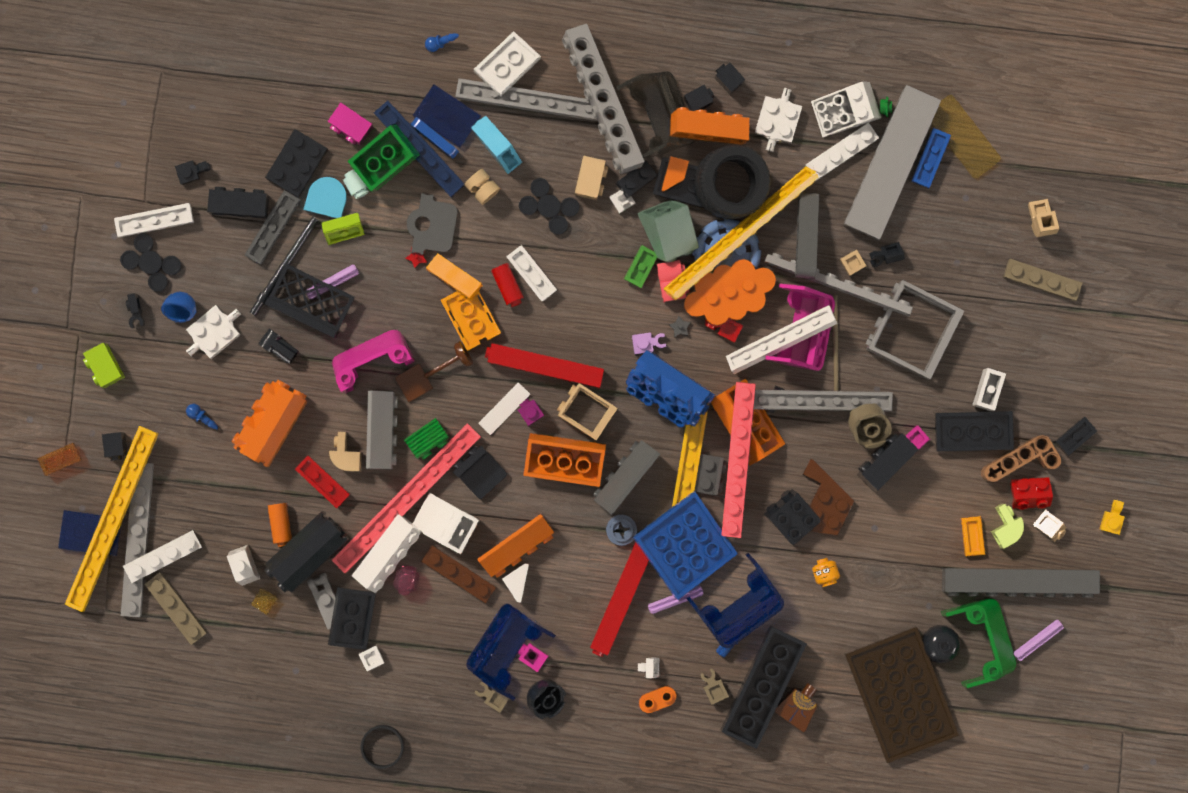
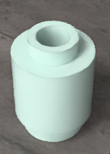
M351 170L344 175L346 178L343 179V182L351 196H354L355 199H359L369 193L368 187L355 170Z

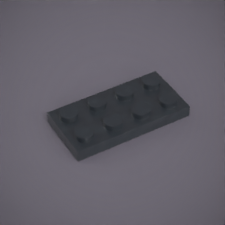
M1013 411L935 413L936 452L1014 450Z

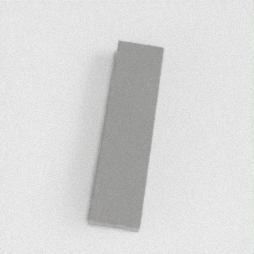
M908 85L904 87L843 226L850 227L877 241L880 240L939 107L940 99Z

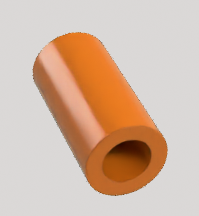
M287 503L268 505L273 544L277 543L278 547L285 546L292 539Z

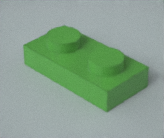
M641 245L624 280L642 288L657 259L655 252Z

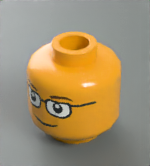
M828 558L817 560V565L812 568L816 583L822 585V587L835 584L840 578L836 562L833 560L828 561Z

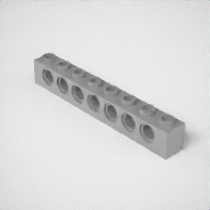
M584 24L566 30L562 38L565 49L569 50L570 62L572 66L576 67L579 83H582L584 86V95L586 100H589L591 103L592 115L599 122L598 129L600 134L604 135L606 139L607 151L611 152L614 158L612 160L614 168L619 170L620 175L641 168L645 161L588 25ZM577 45H580V46H582L585 50H584V51H580V50H578V49L576 48V46H577ZM587 62V63H589L592 67H591V68H587V67L584 66L583 63ZM590 80L598 81L599 85H593ZM597 97L605 98L606 102H600ZM605 114L612 115L613 120L607 119ZM612 131H617L621 137H615ZM619 149H625L628 154H622Z

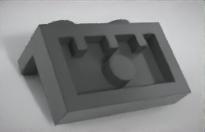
M700 454L694 492L716 496L718 492H722L723 481H720L721 473H725L727 463L723 462L724 457Z

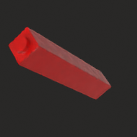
M493 343L491 347H487L485 358H488L487 362L490 364L580 383L599 389L604 373L602 368Z
M636 541L590 645V648L593 649L592 653L601 657L604 654L608 656L649 561Z

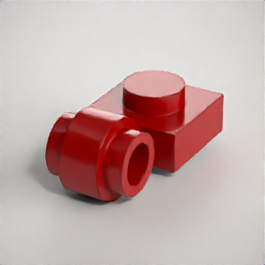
M730 318L722 325L717 326L710 324L705 319L706 327L714 331L719 327L720 329L717 334L734 343L743 325Z

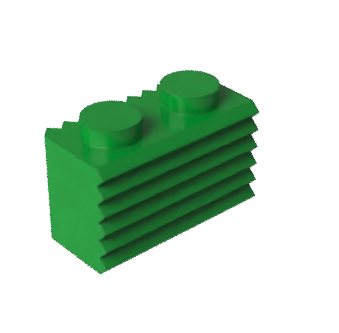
M435 418L404 441L417 459L422 458L424 460L432 454V449L435 447L440 449L448 443L447 439L450 437L437 418Z

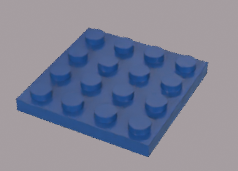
M694 491L633 537L676 600H679L738 554L727 537L722 536L721 528Z

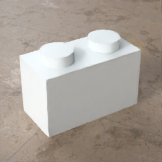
M990 368L983 369L972 406L995 411L1006 373Z

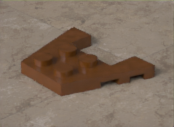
M810 459L803 475L820 483L809 505L820 518V523L811 532L838 535L854 500L814 460Z

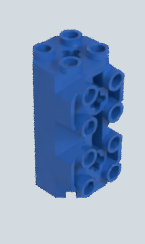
M646 350L636 362L637 366L635 369L632 368L626 381L628 385L626 388L627 392L647 406L658 403L660 415L666 417L678 427H684V425L695 427L700 420L699 416L701 414L705 415L710 407L708 404L711 403L715 394L650 350Z

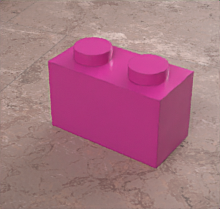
M341 102L328 120V123L331 125L330 129L337 134L342 132L347 136L345 139L353 145L356 143L362 145L374 128L372 123Z

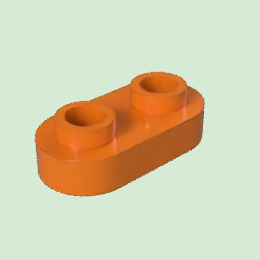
M663 686L643 694L639 699V706L643 712L652 713L672 705L676 700V693L672 687ZM665 693L670 694V698L668 700H665L663 698V695ZM651 700L652 706L647 707L645 702Z

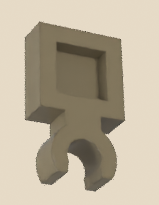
M710 669L712 676L706 678L701 673V678L704 682L708 683L703 688L711 705H714L729 698L721 679L715 681V671Z
M481 681L480 684L484 686L485 691L479 692L475 690L474 693L479 697L485 696L486 700L484 703L500 713L511 696L496 686L490 690L488 684Z

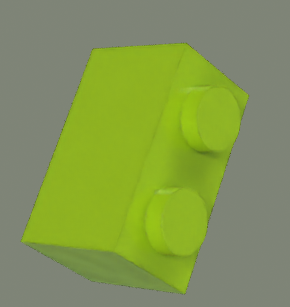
M103 342L83 353L85 356L83 361L88 369L91 368L94 373L92 378L97 386L100 385V387L106 388L125 378L107 343Z

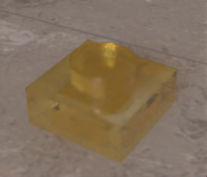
M261 588L251 605L268 615L278 598Z

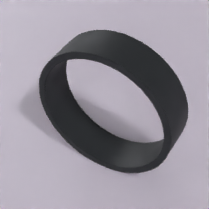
M378 725L371 728L361 741L362 757L370 766L378 769H385L395 765L404 751V741L401 734L395 728L388 725ZM375 729H389L400 740V755L391 764L377 765L371 762L365 754V738Z

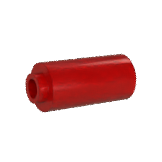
M505 263L492 269V275L506 306L511 305V307H515L521 304V300L524 297L509 264Z

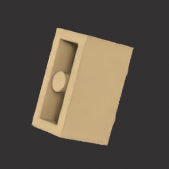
M583 156L575 196L597 200L598 196H602L604 185H601L602 177L606 178L608 172L605 160Z

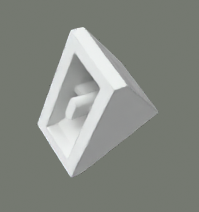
M527 563L502 578L517 602L522 601L529 567Z

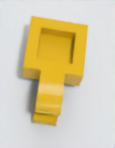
M1113 500L1111 511H1104L1100 530L1120 535L1125 516L1119 514L1122 511L1124 502Z

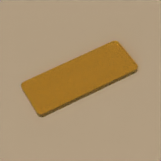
M948 95L941 100L931 124L935 129L951 135L947 145L969 174L976 179L997 164L1001 157L953 95Z

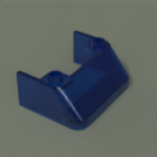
M749 553L746 554V557L755 568L747 576V585L751 590L720 612L714 605H707L700 610L690 596L686 598L719 644L724 648H730L779 613L784 607L783 598Z
M504 604L469 656L466 663L467 669L491 689L514 701L516 697L506 690L511 682V674L507 671V668L527 638L535 641L542 635V632L552 638L556 635L511 604Z

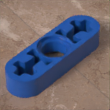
M416 117L410 124L450 158L454 159L459 153L453 145Z

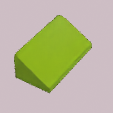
M358 213L322 223L323 233L328 245L365 235Z

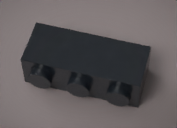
M215 187V190L209 189L207 212L210 215L264 219L268 217L269 195L264 193V190L254 189L253 192H245V189L234 188V191H227L225 187Z

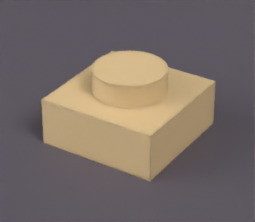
M857 250L840 259L849 276L866 267Z

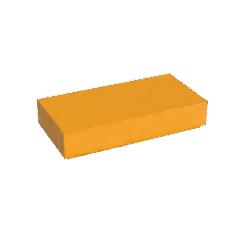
M981 516L961 518L965 556L985 555Z

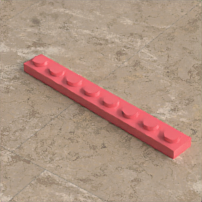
M736 382L722 536L742 537L756 384Z

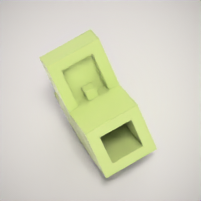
M1000 504L995 509L1004 525L991 531L998 546L1004 549L1020 539L1024 530L1022 517L1013 519L1014 512L1009 505Z

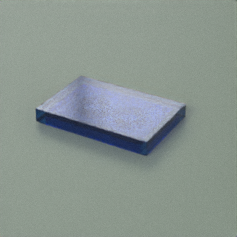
M434 84L414 112L413 117L419 118L435 132L461 148L472 132L471 127L480 120L481 115Z
M64 510L58 548L87 552L102 515ZM121 525L108 555L117 556Z

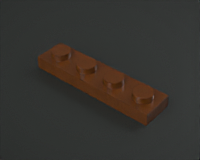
M433 545L421 561L484 603L488 601L496 589V586Z

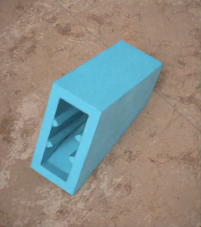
M487 116L478 120L471 127L478 139L507 174L522 163L511 143Z

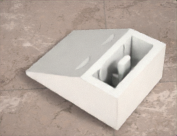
M862 81L811 101L822 137L865 125L868 122L870 123L881 118L870 82Z
M429 493L413 524L422 531L421 533L462 554L480 519Z

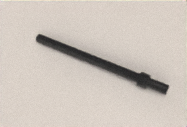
M315 217L311 218L263 292H260L257 296L258 300L250 310V313L255 316L258 314L273 291L285 264H291L319 222L318 219Z

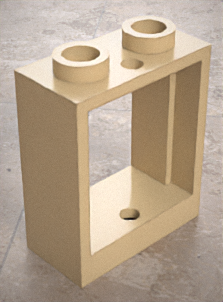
M580 383L577 386L573 385L568 392L569 399L567 402L562 401L557 409L559 411L558 416L597 441L618 408ZM580 391L608 408L593 432L565 415Z

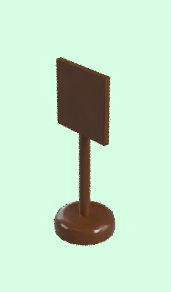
M459 341L454 345L457 354L455 357L425 373L419 363L395 377L408 402L433 389L428 379L431 375L459 359L466 367L473 364L471 356L462 342Z

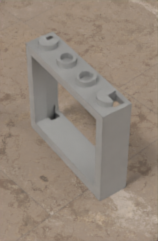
M902 280L899 284L895 283L891 291L893 293L892 300L898 301L902 291L905 290L952 314L924 371L875 347L892 313V310L883 307L882 310L885 312L882 318L878 317L874 325L877 329L874 335H869L865 343L868 345L866 350L926 380H930L964 310Z

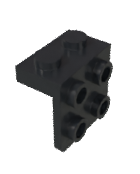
M475 446L468 453L470 455L465 461L461 459L454 466L456 470L453 473L463 481L477 498L482 499L507 476V473L483 446L479 448Z
M791 489L785 491L778 502L769 505L764 515L777 527L790 544L795 545L820 523V518L799 493Z

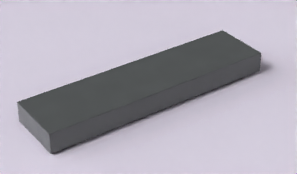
M285 190L283 191L246 251L245 256L260 265L264 263L300 204L301 200Z

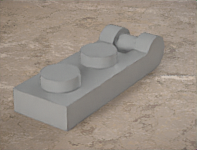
M322 573L318 578L308 579L307 583L313 593L326 627L330 629L336 596L326 573ZM323 584L325 589L319 591L317 586Z

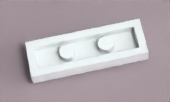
M522 245L507 256V259L541 302L557 291Z

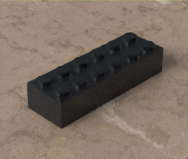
M770 625L720 729L722 733L755 749L758 748L807 643Z

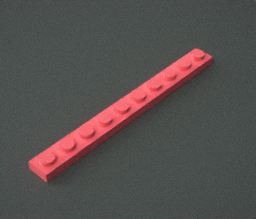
M467 423L332 561L346 574L377 543L398 514L403 516L481 436Z

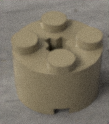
M875 403L864 404L850 412L848 425L858 444L866 448H877L886 442L887 437L891 434L892 427L885 412L879 405Z

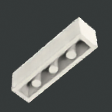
M398 514L353 573L352 577L366 589L376 593L383 587L387 577L394 572L399 561L406 556L411 545L418 540L422 531L407 518Z

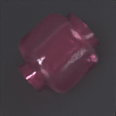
M403 565L395 572L393 586L398 590L399 594L409 595V593L417 590L420 574L415 567Z

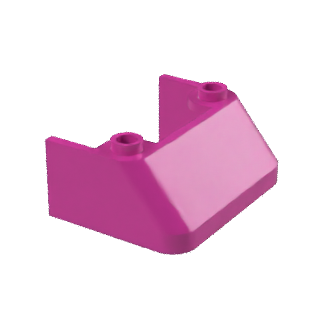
M779 284V288L790 291L787 300L790 307L795 309L793 323L828 305L834 313L835 300L833 296L806 286ZM830 328L777 353V357L766 355L765 359L783 365L819 371L824 365Z

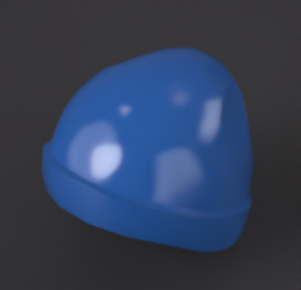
M181 291L170 294L161 306V311L167 318L179 323L189 321L197 313L193 297Z

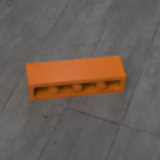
M680 107L671 114L670 136L743 145L749 141L750 118L743 117L741 114L730 116L725 115L724 112H715L713 114L707 113L706 110L689 111V108Z

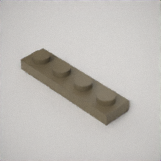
M1013 259L1008 260L1003 278L1072 301H1077L1082 282Z
M161 572L144 584L191 645L208 633Z

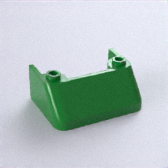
M986 598L941 611V615L946 617L965 612L970 623H984L994 660L984 664L982 668L983 676L962 681V686L970 688L995 681L1015 670V656L1000 604L997 600Z

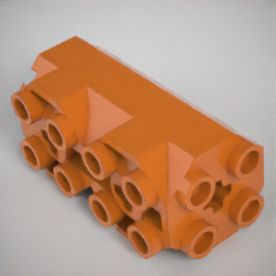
M281 380L272 381L271 384L267 382L261 391L263 393L260 400L257 399L251 408L254 410L253 415L247 416L241 425L243 426L240 434L237 432L232 440V443L235 444L234 449L240 450V453L257 463H263L265 467H270L308 402L305 399L307 395L295 389L292 392L289 390L290 386Z

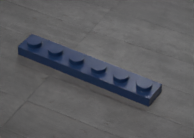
M388 100L374 112L376 117L386 127L397 125L420 154L416 160L451 198L465 186L461 179Z

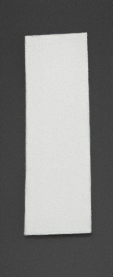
M517 383L478 424L491 435L519 407V404L528 398L530 393L521 384Z

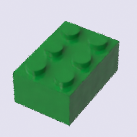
M390 125L349 159L348 163L370 191H378L419 157L420 154L397 125Z

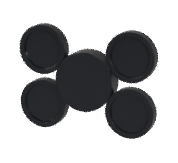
M537 178L531 183L530 188L532 194L540 198L539 202L537 203L536 199L532 196H525L519 202V209L524 215H532L538 208L539 213L543 217L551 218L549 221L550 231L556 235L563 234L567 230L568 223L563 216L558 215L560 209L565 216L573 217L579 212V203L576 199L569 197L564 199L560 206V201L557 197L547 195L550 189L549 183L543 178Z
M139 234L134 239V247L143 254L139 257L135 251H125L120 257L121 265L129 270L135 269L139 265L143 272L152 274L148 279L149 287L153 291L161 292L166 289L168 280L164 274L158 272L163 269L166 274L175 275L181 270V261L175 256H167L162 260L158 253L150 251L154 245L152 237L148 234Z

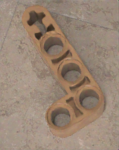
M1036 436L984 466L981 470V476L987 482H995L1035 458L1038 459L1043 468L1056 469L1061 464V458L1047 436ZM1039 439H1042L1045 443L1042 450L1037 447ZM1022 449H1026L1028 451V457L1026 459H1023L1020 456V452ZM1050 455L1055 460L1052 466H1049L1046 462L1047 457ZM1006 458H1009L1012 462V466L1009 469L1004 467V460ZM999 468L1001 470L993 473L994 477L988 476V474L990 473L989 469L995 470Z

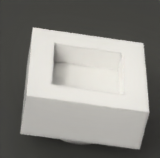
M377 645L359 654L366 671L385 663Z

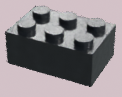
M895 433L888 437L885 442L886 445L878 448L871 455L873 459L870 462L865 461L858 468L860 472L857 476L872 491H878L919 450L903 433Z

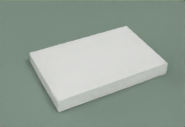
M513 31L474 68V72L501 97L541 59V56Z

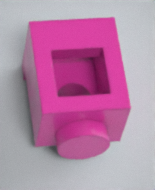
M530 642L528 645L523 644L518 651V654H520L518 659L536 672L539 671L549 656ZM530 652H534L536 654V657L534 659H530L528 657V654Z

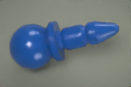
M459 34L429 37L425 41V47L428 51L435 52L439 48H443L444 44L454 41L459 37Z
M188 405L186 414L189 418L196 419V422L201 420L208 427L215 430L218 429L217 424L204 415L206 411H201L199 405Z

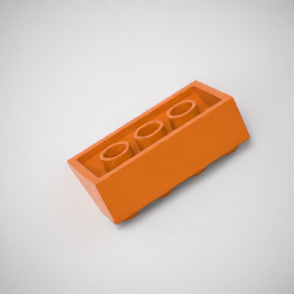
M746 379L741 381L744 383H748ZM736 385L714 397L711 401L714 410L719 415L730 435ZM754 409L749 466L785 445L784 440L765 409Z
M530 433L523 476L600 487L606 444Z
M540 514L477 560L491 577L495 575L498 578L506 572L505 567L510 564L515 566L522 561L520 558L522 555L527 553L529 556L538 549L536 545L541 542L546 544L553 539L552 534L554 531L543 515Z

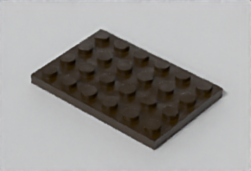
M917 627L845 654L886 763L959 736L931 661L926 655L924 643Z

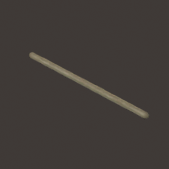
M834 294L835 308L833 314L838 323V296ZM838 324L833 326L834 391H839Z

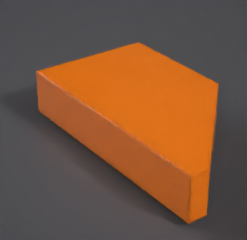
M670 156L661 191L665 192L667 189L684 181L689 161Z

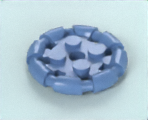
M724 219V221L717 222L715 220L700 230L701 234L699 237H696L699 248L693 250L692 253L695 261L735 228L740 221ZM725 228L726 233L719 235V229ZM756 234L750 236L739 248H736L730 258L721 261L714 268L716 269L720 265L732 267L736 261L744 259L750 261L757 269L761 260V250L758 247L759 240ZM707 237L712 239L710 245L704 242ZM750 245L752 252L746 253L745 246Z

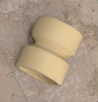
M484 169L477 171L464 184L471 193H476L475 198L481 205L487 203L501 189L494 181L489 180L490 176Z

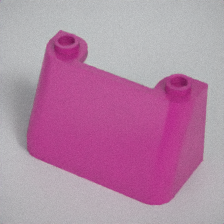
M390 330L335 356L332 366L340 391L347 394L354 390L355 380L359 378L355 368L387 353L390 359L397 364L405 363L407 366L415 362L402 333L398 330Z

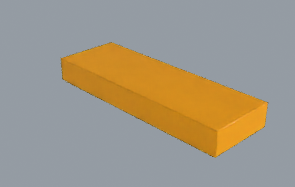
M438 253L426 267L427 271L470 300L473 299L483 286L478 280Z

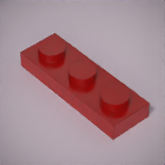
M309 455L295 468L305 480L337 509L351 495Z

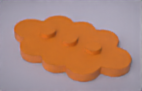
M744 259L736 261L732 267L720 265L716 267L713 274L707 273L694 285L695 292L689 294L685 299V311L693 317L704 315L707 322L716 326L722 325L728 318L740 320L745 316L746 312H758L763 308L766 301L765 293L771 291L775 286V275L767 268L755 270L753 264Z

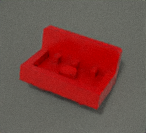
M1049 477L1011 479L1013 509H1044L1051 506L1053 493Z

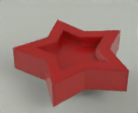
M411 253L405 258L413 263L414 268L420 263H427L424 254Z

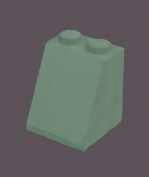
M670 199L638 213L658 259L665 262H673L677 259L676 257L692 254L693 250L699 248L688 205Z

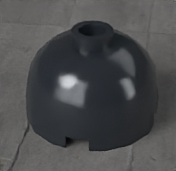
M936 625L930 627L923 635L924 649L931 661L945 664L958 656L961 649V641L958 634L952 628L945 625Z
M540 680L534 683L528 690L527 705L536 717L540 719L546 717L553 718L563 709L565 705L563 700L566 693L556 682Z

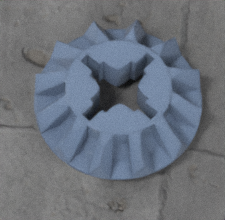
M617 515L608 522L606 533L612 543L623 546L634 540L633 537L637 534V527L629 516ZM619 522H621L623 527L630 528L624 532L623 539L620 533L613 532L619 528Z

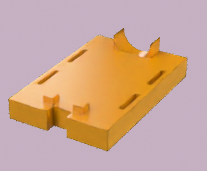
M458 291L441 299L467 351L480 345L479 340L485 337L489 340L501 334L479 291L472 300ZM478 296H480L484 306H482ZM449 311H451L452 315L455 318V321L452 319ZM487 312L489 313V315H490V317H491L493 323H491V321H490V319H489V317H488V315H487ZM458 328H460L464 338H462Z

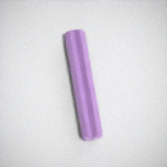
M351 265L323 280V282L336 287L358 275L359 272L355 265ZM327 287L318 289L320 295L330 290ZM316 290L306 293L310 300L318 297Z
M700 585L694 587L679 600H676L672 595L648 605L650 613L654 614L702 596V587Z
M1055 620L1015 650L1014 656L1016 659L1022 661L1063 630L1062 623L1059 620Z

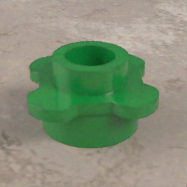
M886 97V99L880 100V114L889 117V113H892L893 104Z

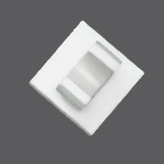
M621 190L609 197L619 214L636 204L632 196L627 199Z
M646 658V663H638V671L646 672V678L659 677L660 658Z

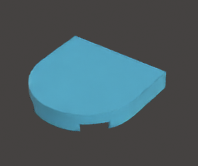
M323 177L316 180L309 188L304 210L335 219L342 217L347 200L344 186L337 179L331 177Z

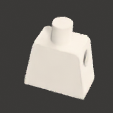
M248 545L228 553L227 559L236 583L243 586L260 579Z

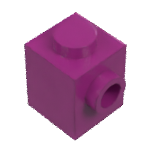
M527 399L519 404L521 408L518 411L528 426L544 417L534 399L532 401Z

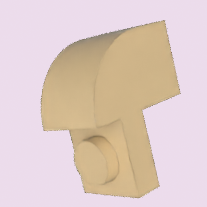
M1048 199L1029 202L1028 208L1032 219L1031 226L1035 236L1042 237L1057 234L1059 225L1056 213L1051 211Z
M338 432V436L334 437V447H337V451H329L331 461L341 470L361 472L362 452H347L348 433Z

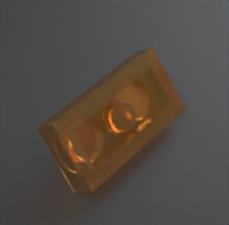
M75 443L37 458L45 476L82 461Z

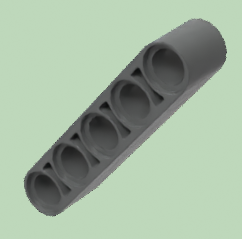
M801 192L798 197L795 277L815 279L819 193Z

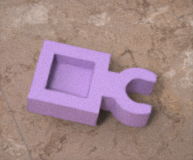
M651 333L632 335L634 355L642 354L646 350L654 352L653 346L665 348L666 344L658 343V339L665 337V334L660 333L655 338L651 337Z

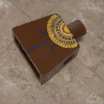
M807 683L802 692L792 688L779 701L775 712L804 733L818 705L811 700L817 689Z

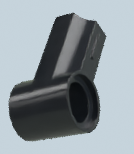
M270 328L258 343L261 347L270 353H274L288 364L295 359L299 352Z

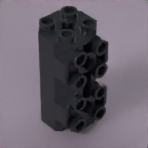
M321 511L265 563L267 568L264 571L269 577H274L279 581L277 585L282 591L294 592L349 540L348 536L343 537L345 532L331 517H324L326 515L324 511Z

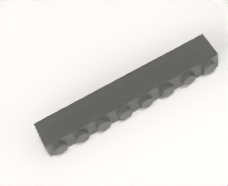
M942 568V591L947 592L948 596H959V592H967V596H978V592H986V596H998V593H1005V596H1017V593H1024L1026 597H1036V593H1044L1043 597H1055V593H1063V597H1075V594H1082V597H1094V594H1100V571Z

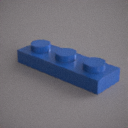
M935 128L932 129L911 182L928 189L930 188L951 137L950 134Z

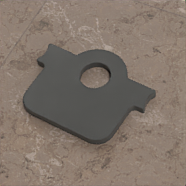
M421 194L419 209L411 212L407 218L408 232L414 237L412 254L419 253L423 255L425 250L445 253L451 249L457 219V208L453 204L434 201V195ZM425 217L430 221V227L426 231H419L415 227V222L418 218Z

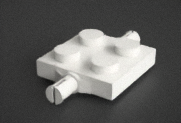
M784 88L781 99L765 96L755 134L769 139L766 151L770 149V152H773L776 142L783 141L792 144L802 106L788 101L792 91L790 89L787 91V88Z
M216 305L186 329L194 341V344L186 350L188 354L192 356L200 349L210 359H213L241 335L233 323L241 313L235 309L227 316Z

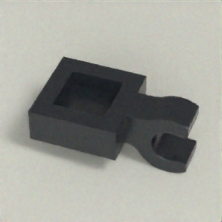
M192 160L175 166L181 185L200 180V173L211 170L207 161L195 165V161Z
M899 242L881 246V251L869 253L872 267L880 266L883 261L889 264L905 260V255Z
M135 293L128 294L126 307L132 314V317L129 319V326L132 329L135 328V320H139L140 326H144L145 321L142 318L139 295Z

